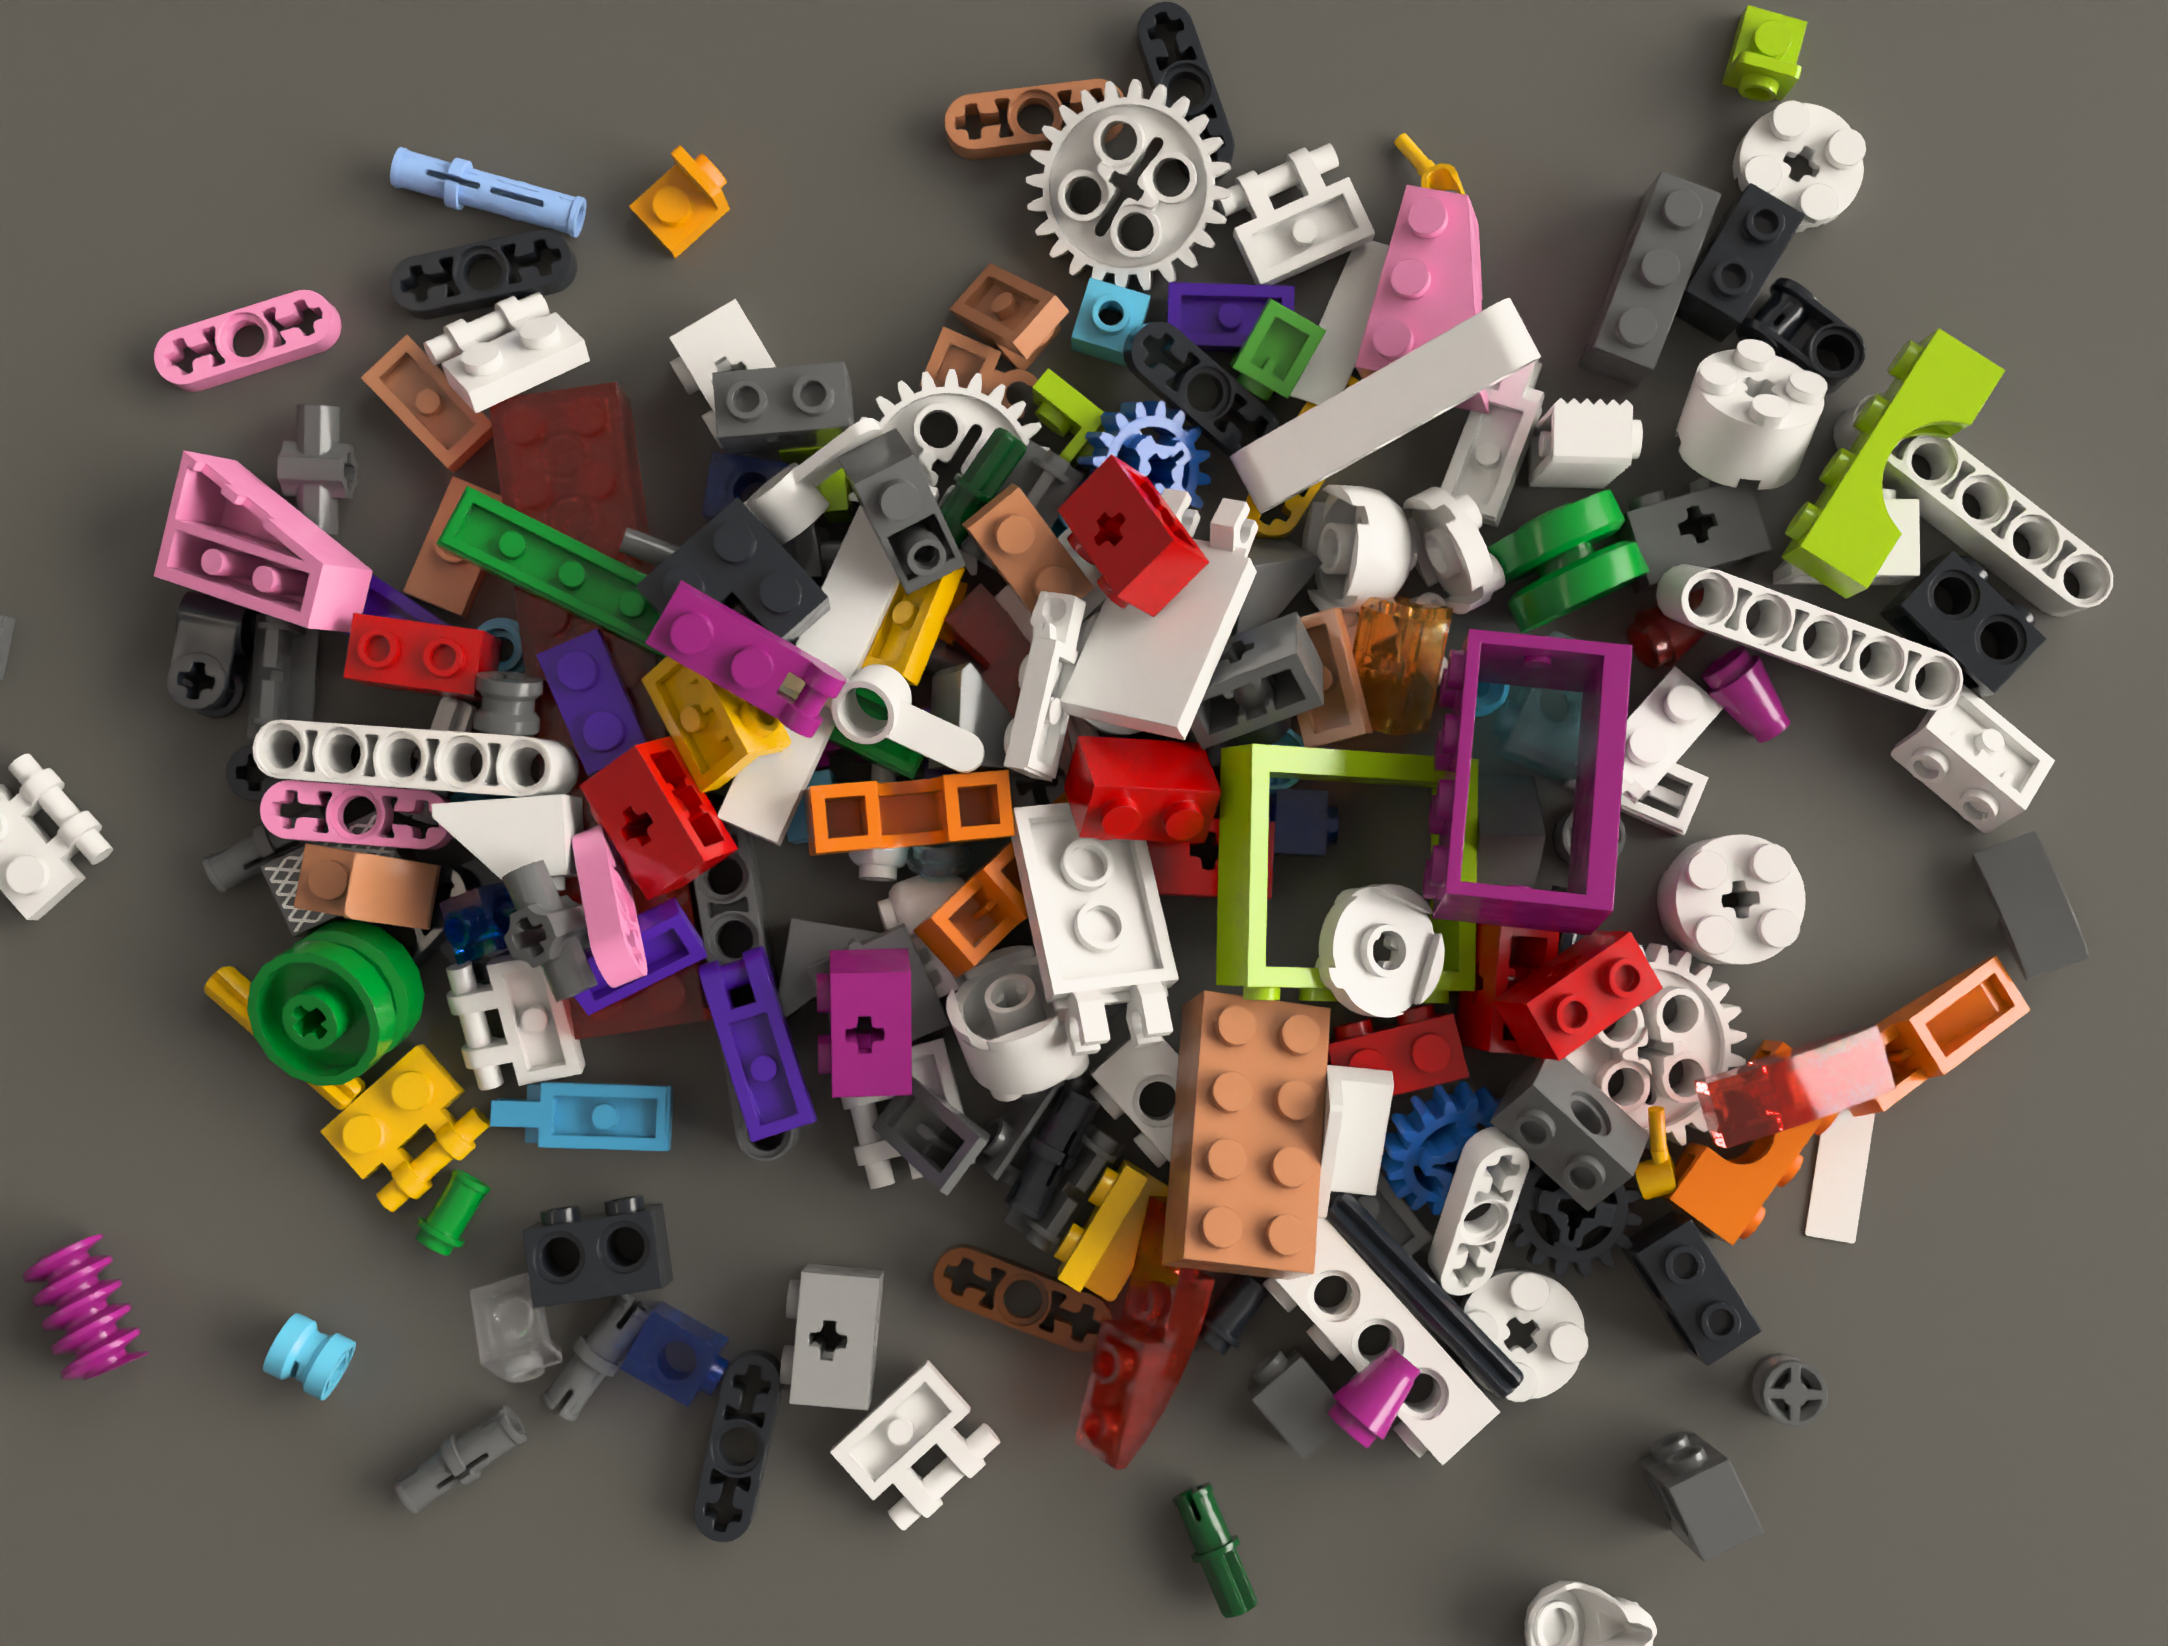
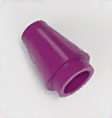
M1739 646L1717 658L1703 671L1701 677L1708 685L1705 692L1723 706V709L1747 732L1752 734L1758 743L1771 740L1789 726L1791 720L1785 714V709L1759 655H1750L1744 646Z
M1390 1345L1383 1355L1380 1354L1332 1395L1336 1402L1327 1414L1348 1434L1368 1449L1377 1437L1384 1440L1414 1384L1413 1381L1421 1371Z

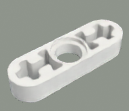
M1489 1127L1477 1132L1464 1145L1428 1254L1429 1267L1442 1288L1451 1295L1470 1294L1486 1284L1492 1276L1529 1169L1527 1153L1496 1127ZM1484 1203H1491L1489 1210L1475 1220L1464 1221L1466 1215L1472 1209Z

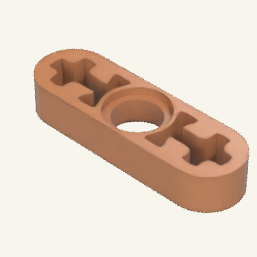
M1088 79L963 95L952 102L945 115L948 143L959 156L971 160L1031 153L1032 150L1050 151L1053 143L1044 133L1029 134L1019 126L1017 122L1019 113L1029 105H1042L1049 109L1053 115L1054 121L1051 127L1062 131L1064 120L1059 111V107L1062 105L1061 102L1070 101V109L1078 114L1084 111L1081 91L1087 90L1095 99H1099L1101 102L1105 101L1104 90L1108 80ZM1116 86V88L1119 91L1120 97H1124L1121 90ZM1007 109L1008 131L1011 137L1001 138V124L983 127L981 129V138L976 140L969 139L966 130H956V128L966 126V116L971 114L978 115L980 123L984 125L1000 123L998 110ZM1124 124L1112 127L1106 135L1105 143L1115 139L1120 134Z

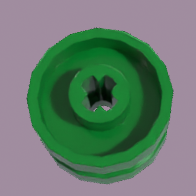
M1610 489L1572 504L1566 503L1541 514L1518 527L1516 532L1487 548L1488 553H1491L1500 563L1504 571L1505 583L1510 584L1535 573L1540 578L1514 593L1507 604L1522 634L1589 605L1650 573L1636 542L1624 540L1596 552L1593 548V545L1616 533L1625 521Z
M354 919L330 921L296 942L293 947L280 953L262 966L250 984L247 1012L255 1039L269 1060L288 1075L316 1086L343 1085L365 1073L381 1059L383 1054L393 1050L409 1036L421 1019L425 994L419 969L399 941L382 928Z

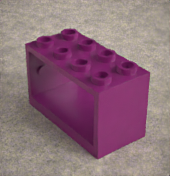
M1469 629L1461 650H1450L1448 667L1444 668L1442 673L1439 707L1451 709L1450 714L1444 715L1442 731L1437 733L1434 753V770L1445 771L1444 779H1439L1436 795L1431 797L1428 819V834L1439 835L1438 845H1433L1431 858L1426 859L1422 886V898L1433 899V919L1591 936L1613 912L1633 645ZM1478 682L1582 692L1567 893L1538 890L1523 885L1501 886L1461 881Z

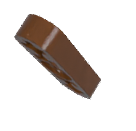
M958 1244L948 1248L940 1256L935 1266L933 1281L937 1293L946 1302L1075 1352L1085 1353L1096 1350L1105 1343L1110 1335L1112 1327L1110 1308L1101 1296L1091 1290L1083 1288L1081 1292H1078L1060 1281L1057 1277L969 1244ZM962 1258L970 1259L974 1262L973 1273L991 1281L993 1267L1005 1271L995 1288L994 1305L980 1301L986 1294L987 1288L974 1283H968L963 1292L953 1289V1277L945 1273L946 1266L958 1267ZM1017 1280L1031 1281L1041 1292V1304L1030 1315H1016L1005 1304V1290L1011 1283ZM1055 1290L1065 1294L1059 1302V1307L1078 1313L1083 1304L1094 1307L1093 1319L1101 1323L1098 1330L1087 1329L1083 1337H1076L1072 1334V1322L1057 1315L1054 1316L1053 1328L1041 1325L1051 1308L1052 1291Z

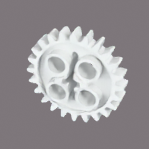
M1137 79L1132 80L1127 97H1120L1115 84L1112 81H1108L1105 84L1104 90L1105 101L1098 103L1087 90L1081 91V101L1084 111L1077 114L1070 108L1061 105L1059 111L1066 123L1062 131L1045 125L1041 129L1053 145L1050 151H1031L1030 155L1038 162L1044 164L1045 168L1043 174H1034L1026 177V183L1043 188V197L1033 200L1027 204L1028 210L1046 212L1048 219L1035 232L1037 236L1056 234L1059 238L1049 253L1052 258L1061 257L1068 252L1074 255L1069 268V273L1072 276L1078 275L1089 265L1093 267L1092 278L1105 281L1109 273H1114L1115 284L1127 288L1131 275L1137 274L1143 290H1152L1153 271L1159 270L1169 283L1176 281V271L1173 262L1180 259L1184 264L1195 268L1198 263L1191 247L1195 243L1209 248L1214 247L1215 242L1204 229L1207 223L1226 224L1227 219L1212 208L1214 201L1232 197L1231 191L1215 186V178L1230 171L1231 167L1229 163L1212 162L1210 155L1223 144L1220 137L1202 140L1199 136L1206 128L1209 118L1202 114L1189 122L1184 119L1190 104L1188 98L1183 96L1171 108L1165 106L1167 88L1164 85L1159 84L1148 100L1144 99L1141 82ZM1118 124L1131 125L1137 135V145L1134 152L1123 160H1113L1105 149V138L1108 131ZM1160 137L1163 140L1161 150L1144 169L1137 182L1138 186L1144 190L1142 197L1139 200L1132 198L1124 200L1106 234L1099 237L1095 229L1100 220L1115 204L1121 193L1120 188L1114 184L1116 178L1120 174L1131 177L1139 167L1153 139ZM1170 160L1184 162L1190 173V181L1187 188L1175 197L1163 195L1156 183V175L1159 168ZM1084 178H1092L1099 184L1101 201L1093 212L1081 215L1072 207L1070 192L1077 181ZM1135 214L1146 215L1154 228V236L1151 243L1140 251L1129 249L1121 237V229L1124 222Z
M949 369L944 387H936L928 371L922 372V391L914 394L910 387L901 380L898 382L901 402L894 405L881 396L876 399L879 408L885 415L880 422L876 421L882 430V435L895 428L899 431L914 453L928 485L933 487L936 486L939 479L936 472L932 471L933 465L937 461L948 464L973 425H979L982 428V434L962 465L960 472L962 475L993 431L998 427L1006 429L1017 436L1026 446L1029 444V439L1042 427L1039 422L1021 426L1017 421L1026 406L1024 401L1015 403L1008 409L1001 405L1005 393V385L1000 384L989 396L981 393L982 377L979 373L974 375L967 388H962L958 385L955 369ZM935 412H943L950 415L957 425L958 434L956 439L945 448L931 447L923 441L920 428L923 420ZM1042 447L1047 451L1050 450L1049 447ZM951 485L938 505L939 508L943 505L955 485ZM854 492L848 495L850 501L859 502ZM969 535L965 538L961 546H963ZM960 548L959 551L971 576L976 575L977 559Z
M1650 943L1646 952L1642 945H1639L1663 989L1617 1020L1611 1032L1608 1034H1604L1603 1031L1565 1058L1648 1134V1108L1652 1106L1664 1107L1666 1138L1673 1143L1683 1146L1686 1144L1685 1125L1705 1133L1709 1129L1703 1112L1706 1109H1710L1722 1114L1725 1113L1726 1108L1717 1097L1720 1089L1738 1091L1739 1085L1726 1074L1728 1067H1739L1746 1064V1059L1731 1053V1045L1746 1039L1747 1035L1745 1032L1730 1029L1728 1022L1737 1017L1742 1011L1738 1006L1719 1003L1730 987L1722 982H1708L1713 970L1710 965L1698 962L1691 965V953L1674 949L1669 955L1668 947L1665 945ZM1674 997L1677 1003V1014L1674 1020L1666 1026L1662 1017L1663 1008L1666 1002ZM1648 1043V1047L1642 1048L1638 1051V1047L1645 1046ZM1681 1061L1683 1077L1679 1084L1671 1088L1669 1084L1670 1070L1673 1065ZM1621 1069L1624 1075V1084L1617 1095L1610 1097L1608 1082L1611 1075ZM1650 1091H1651V1094H1652L1651 1101H1650L1649 1103H1645V1101H1646V1099H1647V1097H1648V1095H1649V1093H1650ZM1648 1138L1645 1148L1650 1150V1139Z

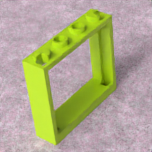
M1247 744L1221 748L1220 789L1222 793L1220 796L1216 985L1243 986L1244 1000H1280L1281 987L1299 988L1298 1000L1338 1001L1331 990L1325 989L1328 987L1320 979L1319 968L1266 967L1270 778L1432 787V795H1436L1439 779H1444L1445 771L1434 770V756L1265 744ZM1471 759L1461 881L1477 883L1479 759ZM1431 834L1432 851L1433 845H1438L1439 835ZM1430 899V908H1431L1432 911H1433V899ZM1430 914L1434 933H1442L1445 947L1444 964L1434 991L1422 1003H1449V991H1475L1476 923L1433 919L1432 914Z

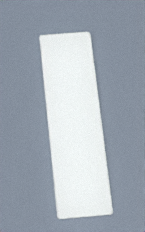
M1370 241L1351 251L1319 324L1320 327L1327 331L1293 389L1291 397L1319 405L1345 390L1358 358L1389 245Z
M1835 1047V1048L1833 1049V1053H1834L1835 1051H1837L1838 1049H1840V1048ZM1840 1096L1837 1100V1103L1841 1106L1838 1116L1831 1126L1820 1134L1805 1234L1807 1236L1853 1244L1856 1241L1875 1113L1853 1117Z

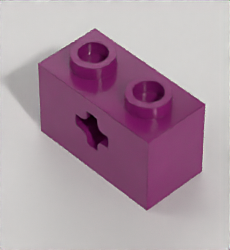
M908 948L829 950L830 973H816L817 1013H830L831 1034L818 1035V1074H831L832 1098L912 1095L911 967ZM871 1016L870 1029H857L858 1017Z

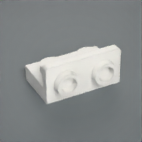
M1962 684L1961 692L1954 702L1946 708L1928 710L1917 729L1899 741L1891 751V756L1983 833H1990L2024 812L2055 761L1964 684Z

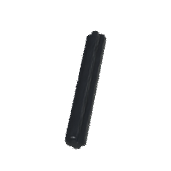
M1341 1193L1329 1203L1326 1218L1328 1222L1497 1397L1503 1399L1511 1394L1523 1381V1372L1350 1193Z

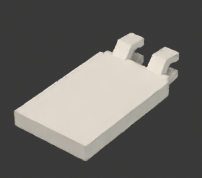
M1165 488L1161 495L1193 538L1201 517L1197 510L1187 509L1192 500L1189 493ZM1227 498L1222 499L1210 523V542L1193 539L1209 563L1156 616L1152 617L1131 604L1125 609L1120 608L1106 597L1059 701L1068 715L1181 740L1186 739L1257 573L1251 559L1247 556L1257 533L1258 525L1255 520L1246 519L1250 511L1247 502Z
M1069 803L1014 807L1012 812L1015 836H1011L1046 1002H1053L1055 1011L1066 1010L1064 1022L1071 1055L1078 1056L1097 1053L1101 1049L1100 1044L1107 1043L1111 1039L1104 1005L1128 1003L1126 1020L1134 1048L1159 1045L1163 1041L1162 1036L1170 1035L1173 1032L1167 997L1169 996L1167 988H1171L1179 980L1147 841L1126 839L1099 840L1096 838L1079 837Z

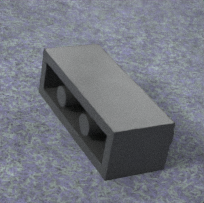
M1660 172L1642 197L1578 366L1637 388L1655 369L1721 193L1667 172Z

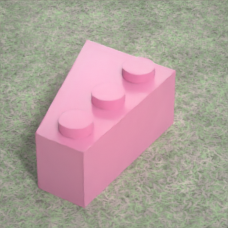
M1406 185L1355 365L1362 379L1482 311L1481 300H1483L1479 224L1469 195ZM1486 389L1458 404L1455 408L1489 414Z
M183 450L154 577L305 628L350 632L353 613L363 614L373 570L238 461Z

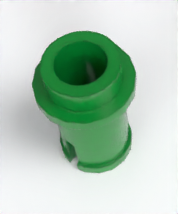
M456 1168L451 1173L452 1177L428 1217H419L416 1222L420 1227L415 1237L416 1240L445 1256H450L454 1247H463L465 1240L461 1236L485 1195L489 1194L491 1187L483 1181Z

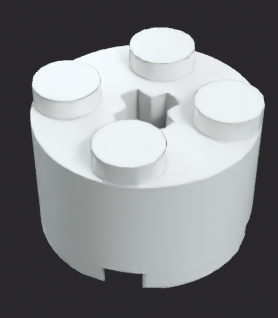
M1755 339L1742 340L1737 344L1736 349L1714 353L1699 364L1676 428L1675 438L1679 436L1681 440L1678 451L1682 459L1693 470L1716 483L1737 488L1741 478L1761 480L1757 490L1774 489L1783 486L1796 476L1824 407L1827 382L1819 374L1803 370L1794 363L1776 356L1774 349L1763 341Z
M1729 835L1696 842L1688 846L1677 856L1659 882L1657 910L1661 925L1673 942H1676L1684 951L1691 953L1696 959L1711 964H1752L1773 957L1797 939L1805 911V890L1801 875L1785 848L1751 835ZM1737 893L1738 906L1723 908L1721 902L1722 895Z
M1011 946L988 953L975 967L964 973L967 980L961 985L956 994L952 986L946 1003L949 1020L971 1074L978 1083L989 1089L992 1096L997 1100L1013 1101L1024 1094L1036 1093L1048 1089L1063 1080L1077 1078L1086 1071L1089 1065L1088 1054L1071 1055L1065 1031L1066 1010L1055 1011L1053 1002H1046L1038 960L1033 946Z

